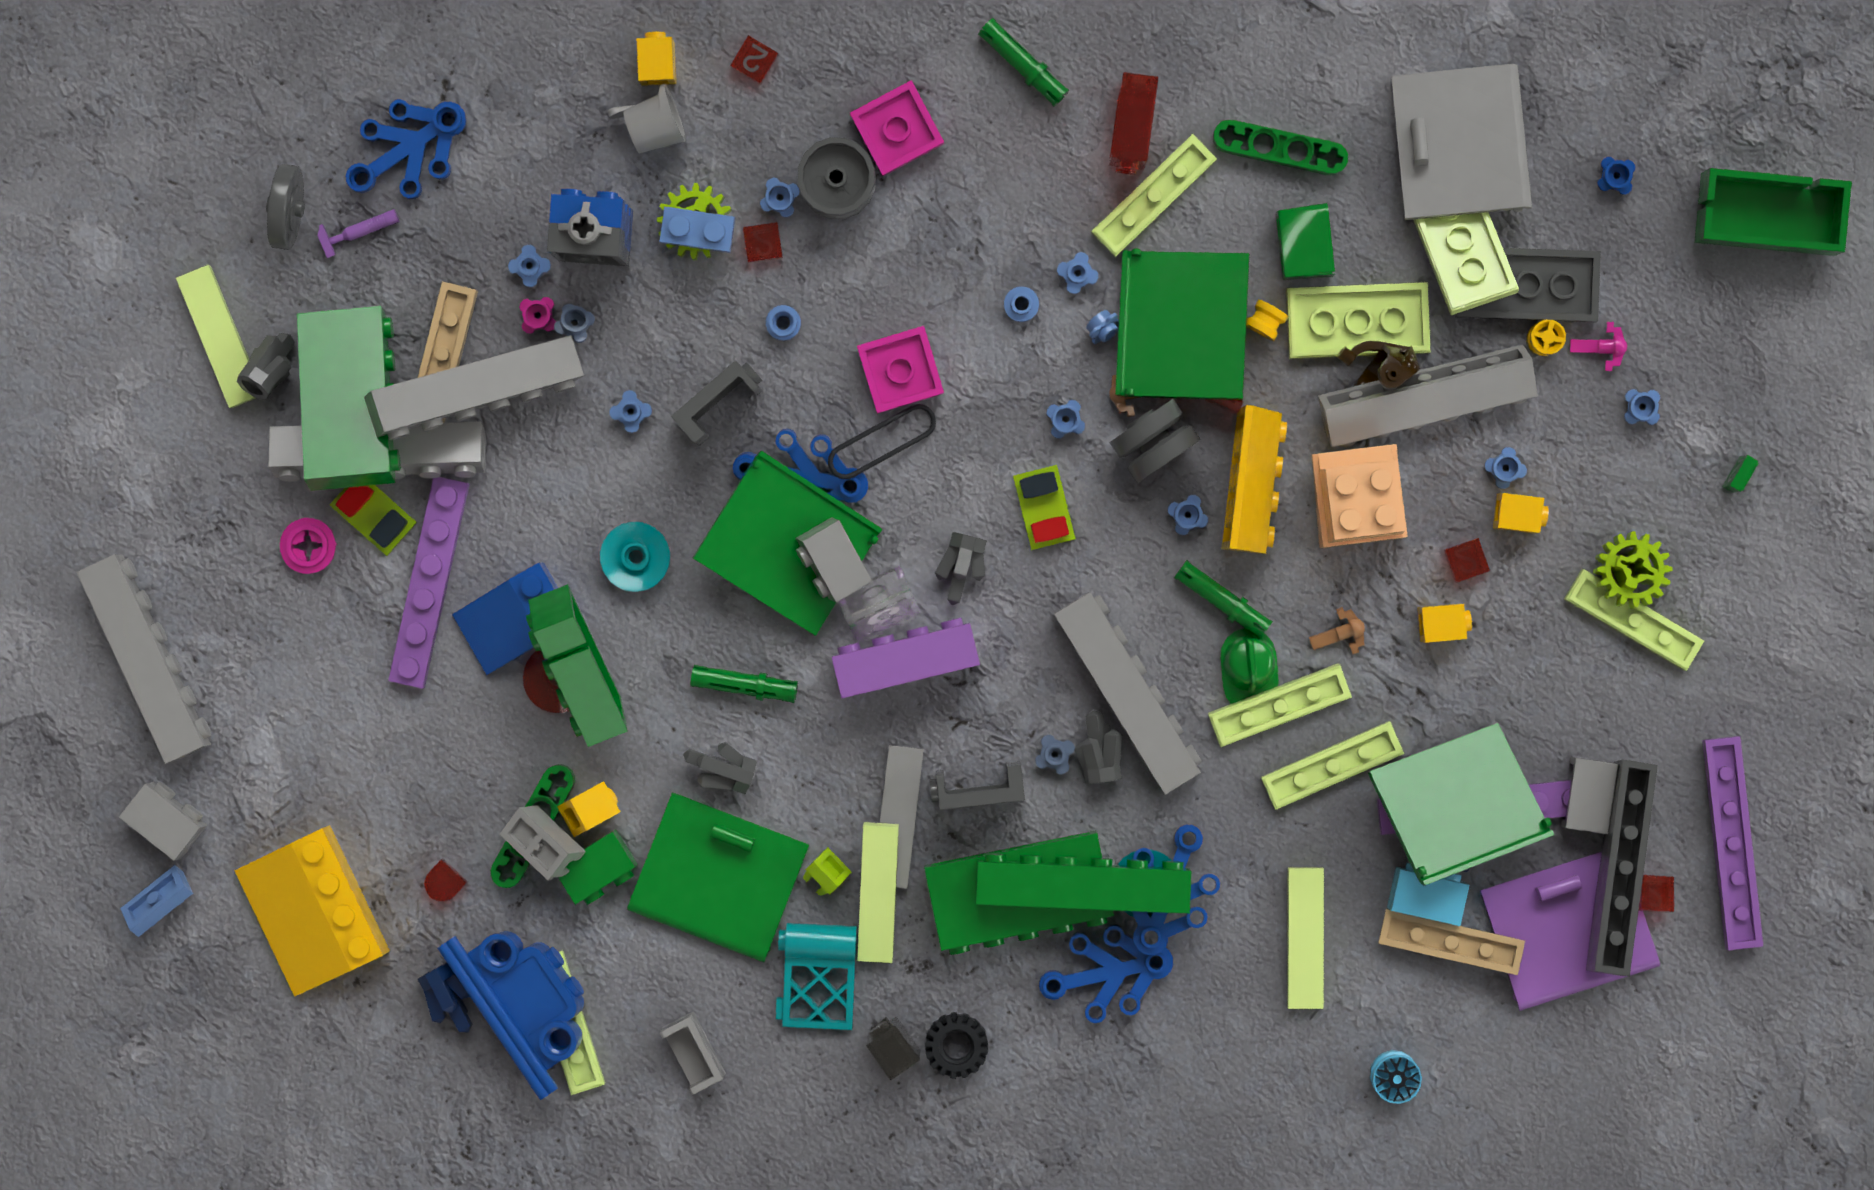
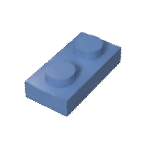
M664 206L659 242L731 253L736 218Z
M174 865L120 909L129 930L139 937L175 907L183 903L193 892L184 872Z

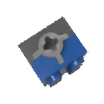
M561 189V194H551L547 252L561 262L629 267L633 210L615 192L597 191L596 197H588L586 194H582V190Z

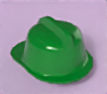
M1244 628L1234 631L1226 638L1221 647L1220 660L1223 689L1226 698L1231 704L1278 686L1277 655L1273 642L1265 633L1258 639L1256 635Z

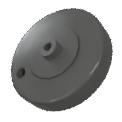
M281 164L277 168L272 181L270 195L266 203L267 235L272 248L289 250L293 247L298 235L301 217L304 215L303 174L300 167L296 165Z

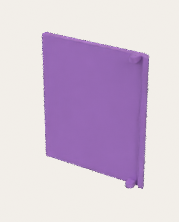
M1601 852L1480 890L1493 932L1525 940L1518 975L1507 973L1514 992L1513 999L1517 1002L1519 1011L1628 977L1586 971ZM1640 903L1630 976L1660 966V961Z

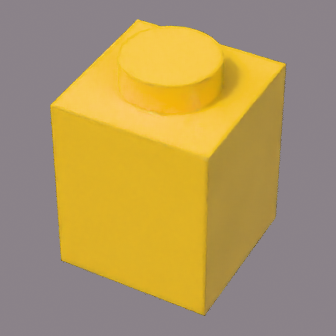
M659 31L645 33V38H636L638 81L641 86L677 84L675 42L673 38L666 37L665 32Z
M1498 493L1496 496L1493 528L1540 533L1541 527H1546L1549 508L1544 506V498Z
M1464 604L1417 607L1420 642L1429 643L1467 639V631H1472L1470 610H1465Z
M604 781L557 806L573 837L621 812L617 806L618 800L615 793L606 786Z

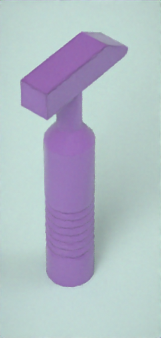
M392 209L381 215L349 226L341 234L329 238L324 225L320 224L317 236L326 257L329 258L336 255L332 244L343 240H355L400 221L395 209Z

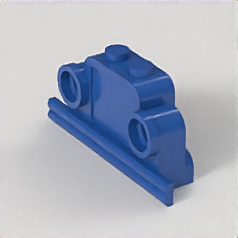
M509 931L488 936L469 953L466 952L456 936L438 947L437 949L538 1098L542 1100L558 1089V1086L547 1070L558 1062L569 1058L580 1046L582 1030L571 1019L578 1015L584 1007L582 996L584 990L579 981L574 976L569 977L562 967L564 960L560 953L554 947L550 948L542 942L533 943L523 949L521 939Z

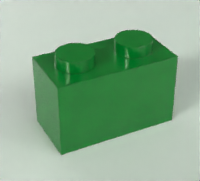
M615 829L584 849L586 852L582 858L571 861L566 866L570 871L558 878L575 905L584 900L586 905H589L604 895L601 888L612 881L617 887L632 878L634 874L631 870L638 863Z

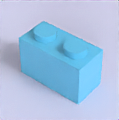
M1407 863L1406 868L1396 867L1387 908L1394 912L1460 926L1470 885L1461 881L1462 875L1456 873L1423 886L1419 882L1411 864Z

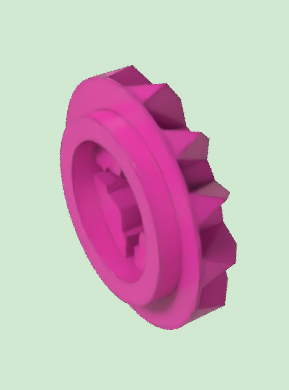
M301 518L289 524L283 531L280 539V553L284 562L294 571L304 574L316 573L324 570L334 559L337 543L333 530L321 520ZM307 530L311 541L319 544L322 543V547L312 550L310 561L306 550L294 548V545H300V543L306 541Z

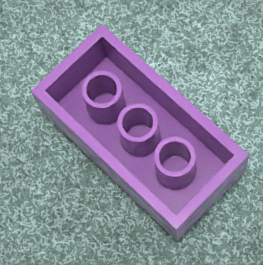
M956 618L941 622L942 629L929 632L928 627L923 626L907 630V638L894 640V635L891 634L872 639L873 646L861 649L858 642L837 648L839 654L832 656L841 698L980 665L970 622L963 624L962 618Z

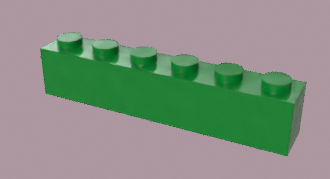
M986 853L985 860L977 859L976 905L1190 914L1192 871L1190 868H1183L1184 862L1162 861V867L1148 866V860L1127 859V866L1112 865L1113 859L1091 858V864H1078L1077 857L1056 856V863L1041 862L1042 856L1020 855V861H1007L1006 854Z

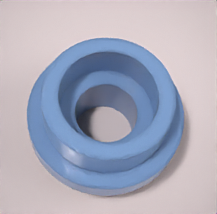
M1027 287L1013 288L1008 292L1004 300L1006 314L1017 322H1026L1032 319L1039 308V300L1036 293ZM1021 297L1028 301L1027 309L1022 311L1015 307L1016 299Z
M780 305L774 307L766 317L767 331L777 340H790L800 330V316L790 306ZM780 317H787L790 320V326L785 330L777 327V321Z

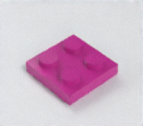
M912 80L850 112V116L882 177L945 144Z
M924 326L857 346L877 414L944 394Z

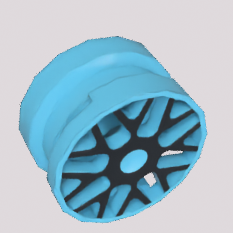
M1390 1050L1383 1052L1375 1058L1371 1065L1370 1080L1378 1095L1389 1103L1401 1104L1408 1102L1417 1095L1421 1088L1422 1076L1419 1067L1409 1055L1402 1051Z

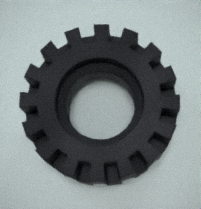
M951 1012L950 1015H943L939 1020L933 1022L930 1030L927 1032L925 1041L926 1057L929 1059L932 1068L937 1069L939 1074L943 1076L948 1075L952 1079L961 1076L966 1078L969 1074L976 1073L986 1060V1055L988 1054L986 1031L979 1024V1021L976 1018L969 1017V1014ZM953 1032L965 1034L971 1044L968 1054L959 1059L949 1057L943 1049L944 1039Z

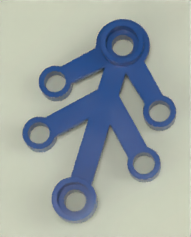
M401 99L393 101L389 106V113L396 121L404 122L410 118L429 123L419 131L381 125L373 119L365 120L360 126V133L366 140L374 142L383 139L399 142L400 144L368 166L362 163L352 165L346 172L348 186L359 193L368 192L374 187L378 176L409 156L405 179L401 181L399 189L401 194L407 199L418 198L422 193V185L419 179L426 143L437 136L435 158L430 161L428 170L434 178L438 180L446 179L451 173L448 159L452 138L460 134L466 125L464 110L454 102H442L434 109L409 105ZM398 105H405V115L401 117L396 116L394 113L395 108ZM447 114L455 116V122L451 126L443 124V118ZM370 124L377 126V133L374 136L366 135V128ZM439 162L444 163L446 166L445 172L441 175L434 173V166ZM360 173L368 175V181L364 185L357 184L356 178ZM409 182L416 183L417 189L413 194H406L405 186Z
M786 428L779 431L775 440L777 447L782 451H787L799 468L788 467L789 469L817 487L832 489L828 494L839 501L843 500L853 503L861 500L866 495L868 479L863 472L847 479L853 480L857 484L856 490L847 491L844 487L846 479H839L833 474L819 472L797 442V435L793 430ZM789 434L793 438V443L789 446L783 445L780 441L781 435ZM816 435L810 444L811 452L817 457H823L828 465V457L833 450L832 441L827 435ZM817 440H824L828 445V449L823 452L818 451L815 448V442ZM744 452L735 459L733 473L739 480L744 475L740 465L745 462L751 464L756 454ZM837 453L835 454L833 465L837 472L849 474L857 470L854 467L847 468Z
M1181 826L1174 834V843L1177 850L1172 861L1184 862L1183 868L1186 867L1191 852L1198 850L1203 842L1202 833L1196 826ZM1186 832H1192L1195 835V842L1190 846L1185 845L1182 841L1183 834ZM1140 848L1134 852L1132 859H1137V855L1140 852L1148 853L1150 856L1148 866L1154 867V855L1149 849ZM1205 874L1198 882L1191 884L1190 900L1204 894L1213 895L1217 893L1220 888L1218 877L1213 874ZM1208 877L1214 879L1216 884L1212 891H1206L1203 888V881ZM1201 907L1190 908V914L1186 913V916L1164 924L1168 913L1153 912L1150 918L1147 912L1131 911L1138 925L1133 933V942L1135 947L1143 954H1159L1167 946L1168 937L1191 927H1203L1208 919L1207 913ZM1197 910L1202 913L1203 920L1201 923L1193 924L1191 922L1190 915L1193 911ZM1146 932H1156L1158 936L1156 943L1150 945L1145 942L1144 936Z
M1109 925L1103 932L1105 943L1111 947L1120 946L1137 958L1122 962L1090 942L1088 936L1084 933H1075L1069 939L1071 951L1077 955H1086L1102 965V967L1063 975L1057 970H1049L1041 976L1039 988L1044 997L1055 1000L1061 998L1068 989L1106 981L1094 1001L1089 1002L1085 1007L1086 1018L1092 1023H1100L1105 1019L1106 1007L1124 978L1128 975L1140 973L1130 992L1122 995L1119 1000L1120 1010L1126 1015H1134L1139 1011L1140 1000L1152 980L1164 978L1171 972L1173 967L1171 952L1165 947L1162 952L1156 955L1143 954L1135 947L1133 939L1124 934L1121 927ZM1115 929L1120 932V939L1118 941L1111 942L1107 939V934L1110 930ZM1078 937L1086 940V946L1082 950H1077L1073 947V941ZM1160 956L1163 961L1162 965L1159 968H1152L1149 965L1151 957ZM1057 980L1060 983V988L1056 992L1049 991L1046 987L1048 981ZM1133 998L1136 1001L1135 1008L1126 1010L1123 1007L1124 1000ZM1093 1006H1099L1102 1009V1014L1098 1018H1092L1089 1015V1009Z

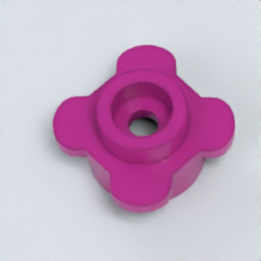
M543 297L540 301L525 299L520 303L519 308L522 311L524 320L522 323L524 332L532 334L535 330L544 329L548 332L554 330L556 321L552 316V309L554 307L552 299L549 297ZM536 312L541 313V317L539 319L535 318Z

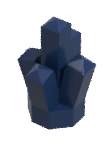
M446 962L419 977L417 980L425 993L432 1021L442 1023L447 1016L446 1012H448L458 1031L468 1033L473 1023L467 1014L468 1009L462 999L470 996Z

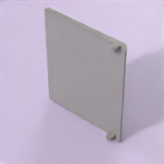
M1503 64L1391 76L1405 220L1504 210L1520 212L1523 209H1532L1518 65Z

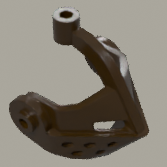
M1366 341L1354 346L1351 350L1345 346L1336 356L1346 366H1349L1360 353L1366 351L1378 352L1374 360L1354 382L1353 387L1379 380L1384 387L1394 389L1402 385L1420 369L1412 345L1407 347L1381 341Z

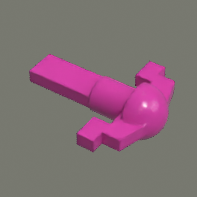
M1607 322L1606 333H1613V340L1571 339L1570 353L1613 354V361H1605V371H1612L1613 366H1620L1623 355L1627 351V342L1624 339L1621 327H1614V322Z

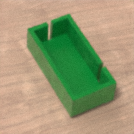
M1709 168L1701 173L1698 204L1705 205V208L1697 211L1694 243L1828 256L1844 253L1846 248L1852 181L1823 178L1813 181L1812 177Z
M564 585L529 599L530 614L526 615V620L531 630L528 632L530 641L536 652L539 650L542 652L545 659L542 660V664L549 680L555 679L558 686L556 693L563 709L569 708L572 715L569 719L577 737L583 735L587 746L590 747L628 732L621 696L569 585Z

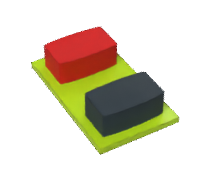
M1057 465L1013 475L1031 550L1075 540Z
M376 485L344 488L329 504L386 556L389 555L417 523Z

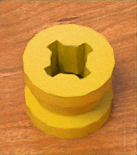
M1258 299L1255 304L1256 311L1254 315L1247 318V327L1257 334L1275 341L1278 336L1277 329L1279 325L1285 323L1289 316L1273 305Z
M1546 319L1534 324L1529 329L1526 342L1534 354L1548 356L1563 348L1566 342V333L1559 322Z

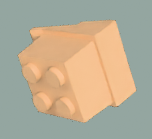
M1397 444L1312 454L1320 548L1408 537Z

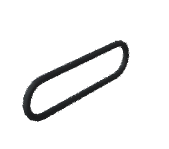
M923 404L912 405L838 445L831 451L828 457L830 471L839 479L847 480L923 440L933 433L936 427L934 412ZM922 409L930 415L931 425L923 434L849 474H841L834 468L833 458L835 454L913 410Z

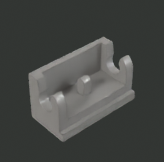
M538 806L519 807L499 834L548 881L554 877L566 875L570 871L566 866L573 860L581 859L586 852Z

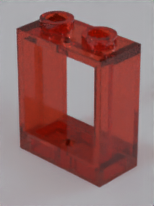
M1123 72L1119 86L1109 166H1115V172L1136 175L1137 170H1144L1146 166L1159 79L1157 76Z

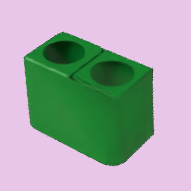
M1323 203L1278 210L1276 212V223L1283 280L1333 277L1335 274H1332V272H1335L1328 204Z

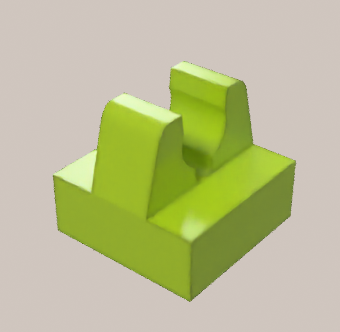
M827 847L805 869L806 872L803 879L807 882L813 877L821 886L816 893L819 896L827 893L830 895L852 872Z

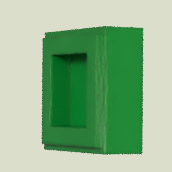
M1749 455L1739 456L1722 487L1732 493L1743 491L1758 466V461Z

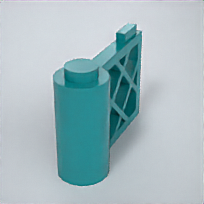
M787 923L786 930L779 929L778 951H785L784 996L777 997L776 1019L783 1020L782 1027L853 1029L857 926ZM792 966H806L815 977L801 988L792 979ZM816 967L825 968L821 972H819ZM832 968H848L847 981L837 990L824 977ZM820 980L832 995L818 1006L806 991ZM791 986L797 991V993L792 998ZM845 989H847V1000L841 995ZM800 997L814 1009L806 1018H790L791 1005ZM837 998L846 1008V1020H831L823 1009ZM818 1014L822 1019L813 1018Z

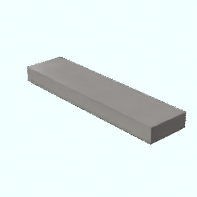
M889 745L880 823L899 824L896 887L907 889L924 749Z

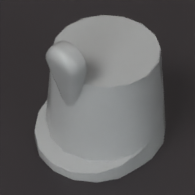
M666 84L660 85L658 95L637 105L613 107L608 110L609 119H618L624 116L632 142L640 154L686 142V135L677 106Z

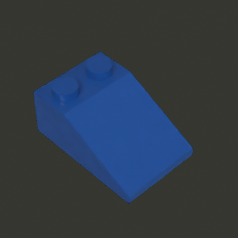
M544 562L531 566L452 614L486 675L534 649L528 634L531 630L526 620V615L530 614L528 600L558 588Z

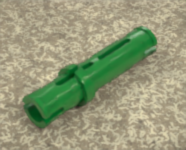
M994 18L990 19L982 27L984 30L981 29L978 35L1025 78L1024 83L1029 87H1035L1053 107L1062 101L1065 97L1064 95L1068 94L1069 89L1047 70L1048 66L1044 62L1039 63Z
M1188 560L1185 561L1174 579L1179 580L1228 615L1227 620L1232 623L1235 620L1256 635L1258 639L1264 635L1265 630L1267 631L1273 622L1249 606L1247 599L1244 597L1239 599L1189 563Z
M694 664L690 686L755 696L756 700L760 701L767 698L795 703L798 681L768 677L767 673L761 672L759 675L745 674Z

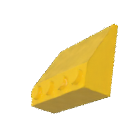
M1245 405L1237 410L1221 549L1266 554L1267 547H1273L1275 527L1269 526L1271 512L1277 513L1279 492L1273 491L1275 477L1281 478L1283 457L1277 456L1279 442L1285 443L1287 422L1281 421L1282 413L1252 405Z
M330 825L234 870L294 997L367 964L390 951Z

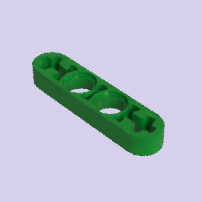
M1236 120L1220 122L1213 132L1215 147L1227 154L1324 175H1336L1348 163L1346 149L1341 144L1333 141ZM1228 127L1233 128L1234 135L1244 137L1245 130L1251 131L1252 133L1247 140V150L1240 148L1243 144L1242 141L1233 140L1230 146L1225 145L1224 138L1219 137V132L1223 133ZM1265 134L1272 139L1273 148L1270 152L1261 154L1255 150L1253 140L1257 135ZM1301 142L1306 146L1307 156L1304 160L1295 161L1289 157L1288 146L1291 143ZM1314 145L1320 146L1317 153L1322 155H1328L1330 150H1335L1336 157L1341 158V163H1336L1333 168L1327 167L1328 162L1326 160L1317 158L1315 160L1316 165L1309 164L1314 154Z
M557 764L548 768L525 807L533 806L537 801H545L551 807L550 818L555 821L560 812L557 806L566 802L574 788L575 775L572 769L563 764ZM560 771H563L565 773L564 780L568 784L567 787L560 786L556 790L554 796L560 797L557 803L552 797L540 794V791L544 788L545 791L549 792L554 783L550 775H557ZM505 841L490 870L493 882L502 888H511L518 884L530 865L527 860L524 864L517 860L512 869L516 877H509L506 881L501 879L502 872L498 869L499 866H506L513 857L506 855L508 849L515 856L524 858L507 841Z

